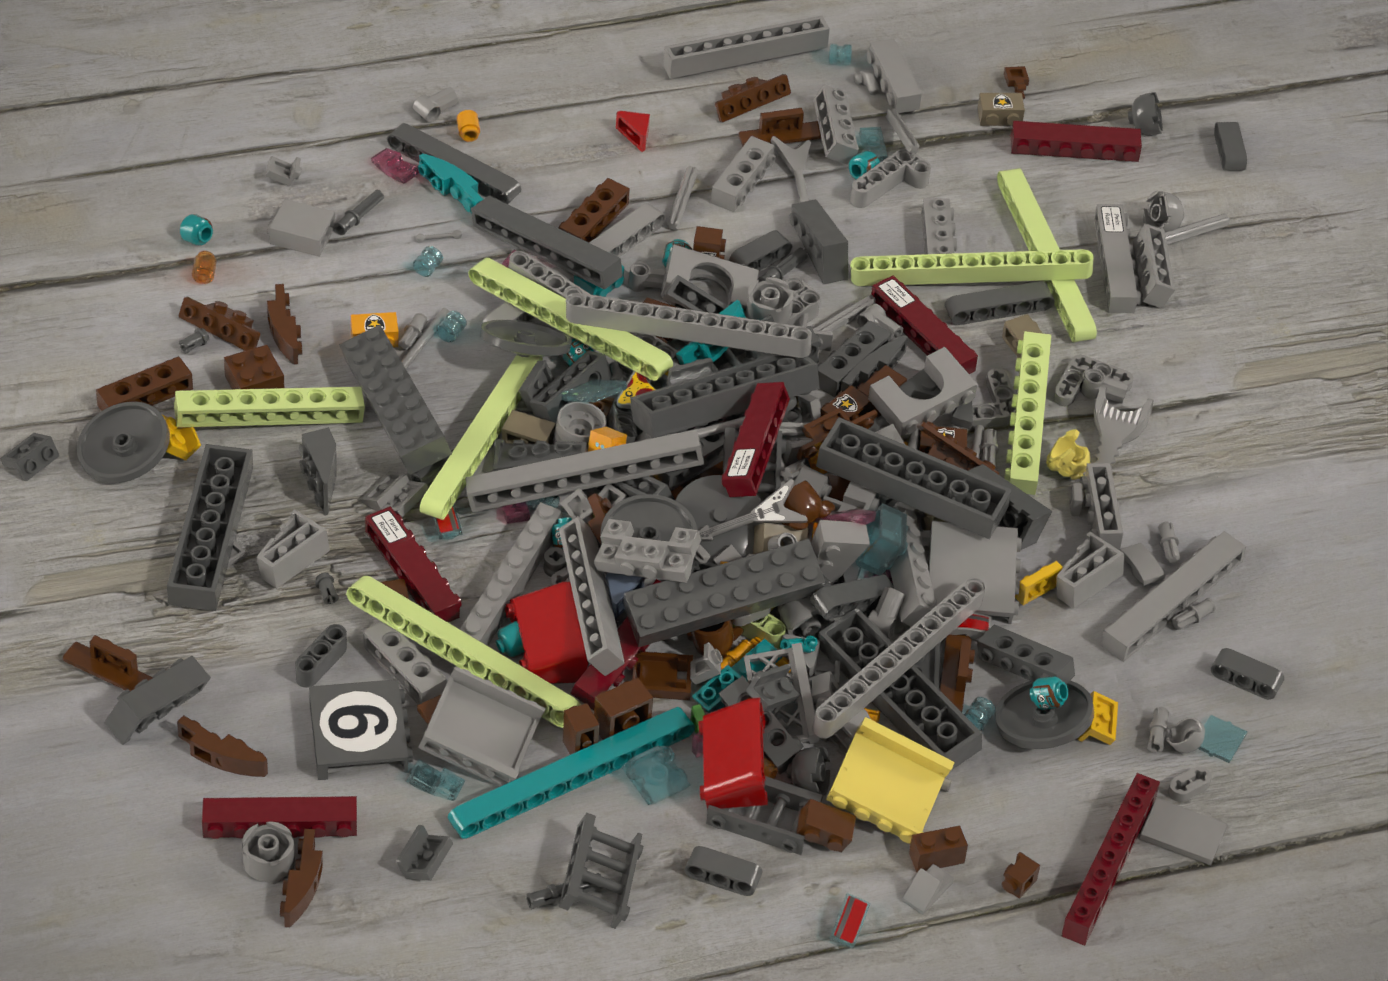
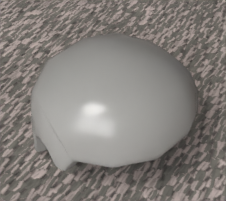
M1185 718L1179 721L1175 727L1170 728L1171 738L1168 737L1166 740L1178 752L1190 753L1196 751L1204 740V725L1196 718Z

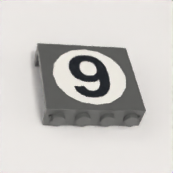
M398 679L309 686V704L318 780H328V767L402 761L404 772L408 773V762H413L412 747H407V743L410 742L409 727H404V723H408L407 708H402V704L405 703L404 689L399 688Z

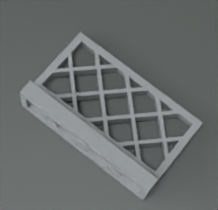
M802 643L792 644V648L744 656L748 682L756 674L755 671L751 670L750 662L761 661L765 663L766 667L763 669V672H765L770 667L776 666L773 663L778 657L789 656V666L791 667L792 675L787 673L785 677L794 683L793 687L800 694L794 702L798 705V709L792 716L782 710L783 705L774 708L773 714L776 717L780 713L788 718V727L793 722L802 727L803 735L797 736L801 742L818 743L819 737L812 731L815 712ZM765 720L766 727L769 724V721ZM781 738L775 739L772 745L779 746L784 740Z

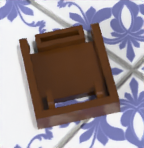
M640 651L636 657L639 660L633 667V679L638 677L653 698L690 701L691 661H693V655L646 651L644 653ZM677 671L687 672V680L677 679Z

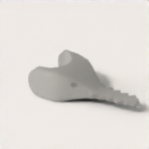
M1101 386L1094 410V423L1101 437L1099 439L1101 445L1097 447L1099 453L1095 455L1098 461L1095 463H1110L1111 465L1116 462L1114 457L1119 456L1118 449H1121L1122 445L1138 438L1146 428L1154 400L1148 398L1143 407L1135 411H1119L1109 405L1106 399L1107 387Z

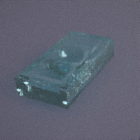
M881 127L860 128L859 135L863 152H873L880 162L888 158Z

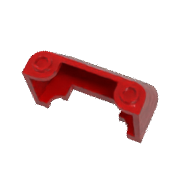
M561 582L512 598L509 604H506L505 614L506 618H510L511 623L517 622L525 652L523 659L519 661V665L549 683H576L587 669L588 661L571 582Z
M749 698L703 715V720L698 722L700 736L703 735L704 785H700L701 801L705 800L707 810L709 805L720 809L768 805L767 792H765L764 788L766 781L763 751L765 715L761 698Z

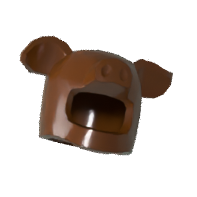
M804 480L793 486L784 503V507L806 516L808 521L806 523H782V525L796 530H805L817 518H825L835 510V505L827 500L822 501L811 484Z
M731 620L689 632L687 637L688 640L694 643L696 650L702 656H704V644L708 642L714 649H718L721 656H723L730 650L733 642L744 630L741 627L733 628Z

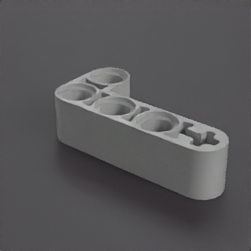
M900 149L853 182L850 202L854 207L865 208L902 181L915 188H925L929 184L931 165L914 152L909 153L907 149Z
M791 277L785 281L794 294L792 314L787 324L802 327L805 313H808L807 323L818 316L820 294L800 278Z

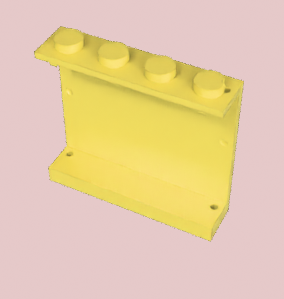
M865 717L855 732L826 800L831 802L836 808L845 809L853 813L858 819L869 821L877 825L880 830L890 832L900 837L903 842L910 844L913 834L924 833L922 831L943 781L952 770L955 762Z

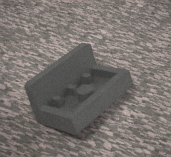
M418 825L396 862L406 879L431 881L452 847L453 842L450 836L428 835L425 827Z

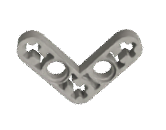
M1076 355L1071 359L1055 388L1054 401L1060 406L1071 405L1081 389L1085 372L1090 368L1105 372L1107 374L1105 378L1129 385L1127 391H1130L1132 388L1133 375L1124 369L1088 356ZM1075 378L1078 382L1071 383L1067 379ZM1065 390H1068V394H1066L1065 396H1063L1064 393H1065Z
M991 369L987 374L986 385L993 403L972 405V428H975L977 425L989 427L1010 424L1011 412L1015 413L1016 408L1011 407L1014 391L1007 373L1002 369ZM1003 393L1006 394L1008 398L1002 399L997 395ZM990 413L992 417L986 418L983 417L981 414Z

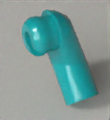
M807 636L806 639H783L780 644L781 649L792 648V644L802 643L803 652L811 653L815 651L818 641L814 636Z

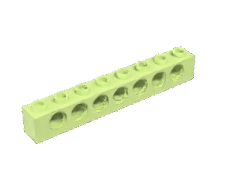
M1024 331L1023 340H1018L1017 353L1021 354V358L1016 359L1015 371L1019 372V376L1014 378L1013 389L1017 390V394H1013L1011 406L1016 409L1015 413L1011 412L1010 426H1014V430L1009 431L1008 444L1012 445V450H1007L1006 463H1010V468H1006L1004 479L1026 494L1035 495L1039 476L1051 335Z
M361 387L175 391L174 401L177 427L363 423L365 410Z

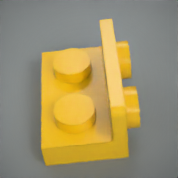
M163 415L170 432V440L166 452L187 460L201 447L195 428L177 427L176 420L173 417Z
M1055 561L1050 565L1043 566L1032 575L1025 576L1020 581L1019 594H1015V599L1024 606L1057 587V575L1063 566Z
M1093 691L1090 695L1094 705V718L1089 728L1077 740L1083 742L1090 735L1111 745L1116 740L1118 702Z

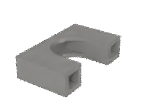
M673 245L667 260L660 297H663L670 283L677 275L687 281L696 277H706L718 282L725 289L728 297L727 306L736 300L740 301L747 318L748 290L751 284L757 281L759 270Z
M945 347L926 356L924 371L941 390L936 397L927 400L911 398L898 387L890 376L870 385L869 401L890 425L894 424L900 437L916 431L918 423H926L927 421L932 423L937 417L945 413H951L956 407L964 403L968 404L975 398L977 383Z

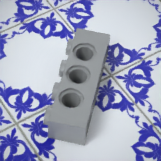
M751 136L712 186L711 203L735 212L739 205L742 206L747 194L753 192L756 182L759 179L761 180L765 175L766 169L773 165L776 157L774 155V145Z
M1144 224L1132 241L1143 302L1149 305L1163 308L1175 291L1164 229Z
M383 622L364 631V648L393 679H398L399 685L418 705L443 693L447 683L445 675L441 671H437L426 655L423 656L417 650L412 640H408L402 633Z

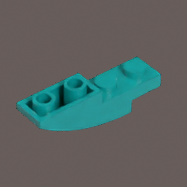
M426 154L419 155L418 170L421 176L425 177L432 187L443 196L451 193L453 198L457 199L464 206L465 210L472 214L471 208L483 200L478 194V182L466 172L447 161Z
M738 300L719 313L746 318L741 303ZM690 342L677 352L676 356L680 365L711 358L714 362L729 347Z
M764 638L746 655L775 651L777 649ZM744 657L732 667L727 665L721 670V674L714 676L692 695V698L708 713L725 707L719 692L741 676L748 682ZM778 657L773 664H776L782 657ZM761 661L750 662L751 670L756 673L763 671L766 664Z

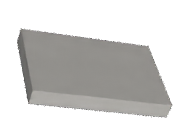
M1156 798L1142 830L1140 840L1211 866L1228 824Z

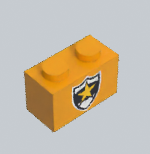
M396 312L351 315L352 338L381 325L393 348L398 347L399 331Z

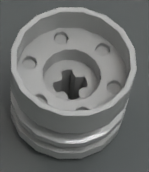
M572 402L566 404L560 409L557 417L553 445L558 441L586 442L587 447H589L590 431L606 427L605 415L598 407L590 403Z

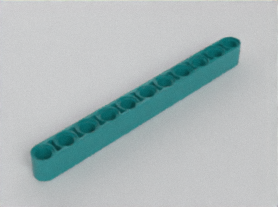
M675 707L453 808L447 818L462 839L470 838L688 738L694 732L695 725L682 708Z

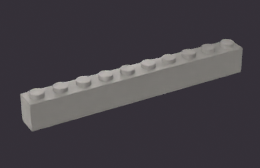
M695 429L466 477L467 497L473 513L574 492L579 488L583 490L704 465L702 447L698 430Z

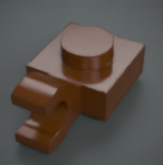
M1025 66L1004 67V77L1007 86L1014 87L1015 93H1022V97L1025 99L1024 91H1026V86L1029 85V77Z

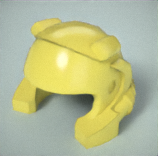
M1077 429L1067 431L1066 435L1058 438L1047 455L1046 460L1047 467L1050 470L1058 471L1062 476L1071 477L1072 480H1077L1084 476L1083 473L1086 471L1087 463H1090L1088 448L1075 443L1080 433Z

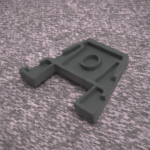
M924 369L899 387L909 397L923 400L934 398L941 392L940 388ZM972 401L955 408L951 424L971 430L973 423Z

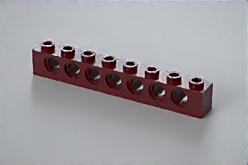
M1136 773L1065 918L1062 937L1081 945H1086L1155 803L1160 781Z

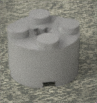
M772 277L766 278L765 281L759 282L757 280L753 282L748 290L747 318L762 320L771 315L775 323L787 324L791 318L794 296L793 291L791 292L789 289V285L781 279Z
M811 596L779 606L780 619L785 624L786 632L789 635L804 638L814 636L819 640V632L835 622L834 618L828 620L823 618L810 602Z
M266 822V825L262 826L256 824L246 831L242 844L245 872L260 881L270 884L279 883L282 878L289 874V870H292L294 867L295 851L292 833L286 826L277 822Z

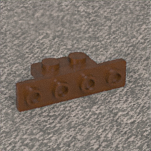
M782 74L770 80L758 79V77L748 78L745 83L731 85L728 87L729 90L721 92L723 99L717 101L715 106L719 121H728L790 95L791 89L786 74Z
M802 107L760 113L759 129L740 131L738 136L742 147L751 136L772 144L771 139L773 136L784 144L821 139L818 121L803 123L804 112Z
M184 297L178 315L179 318L201 329L203 328L207 332L245 351L257 347L260 332L252 329L254 320L247 317L246 313L228 308L226 303L221 301L204 305L190 297Z
M840 407L804 425L802 432L807 438L813 439V441L801 446L796 458L800 461L804 458L810 459L814 457L838 418L869 429L874 425V420L878 413L876 410H873L850 421Z
M929 421L918 423L917 428L934 439L926 454L967 471L984 464L998 475L1000 474L995 470L996 466L987 460L981 461L978 459L975 451L968 447L962 448L957 444V439L951 435L946 434L944 436L938 432L939 428Z
M96 635L89 641L90 647L74 642L63 655L64 662L123 690L129 689L132 691L142 680L147 679L149 681L153 679V677L138 671L137 655L131 650L119 647L110 640L102 639Z
M948 635L946 637L940 691L963 712L966 683H971L973 669L969 668V664L974 662L975 650H971V638L969 636Z

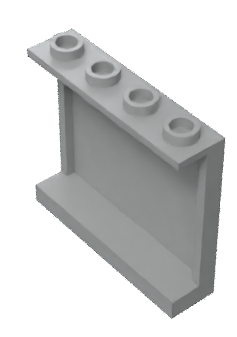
M932 521L928 570L936 605L967 579L979 578L985 582L986 590L981 607L974 613L1008 617V624H1012L1013 616H1018L1019 601H1015V594H1019L1020 580H1016V573L1020 572L1021 559L1016 557L1017 552L1021 551L1022 538L1017 537L1018 528L997 527L989 540L949 522Z
M455 666L418 748L498 786H503L516 780L520 765L546 708L539 706L534 701H529L516 695L513 691L494 685L489 680L479 678L466 669H460Z

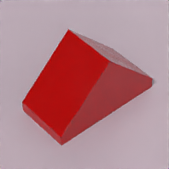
M618 111L616 113V129L641 152L645 151L649 133L650 114Z

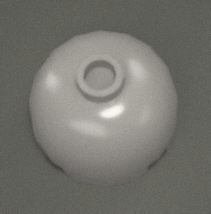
M1164 191L1151 193L1146 202H1149L1148 208L1143 210L1144 224L1164 229L1165 232L1174 231L1179 228L1184 219V209L1179 198L1174 194Z

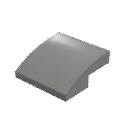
M389 471L361 498V501L375 511L391 506L396 514H400L403 517L423 498L428 490V486L426 483L409 481L406 473Z

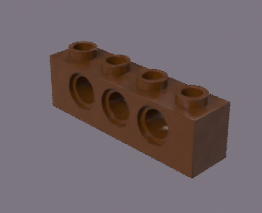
M607 178L596 187L590 196L584 199L578 209L572 211L571 216L566 221L561 222L558 228L588 243L591 242L629 204L630 188Z
M179 356L96 389L97 406L101 411L124 402H142L154 406L175 397V391L193 390L192 372Z

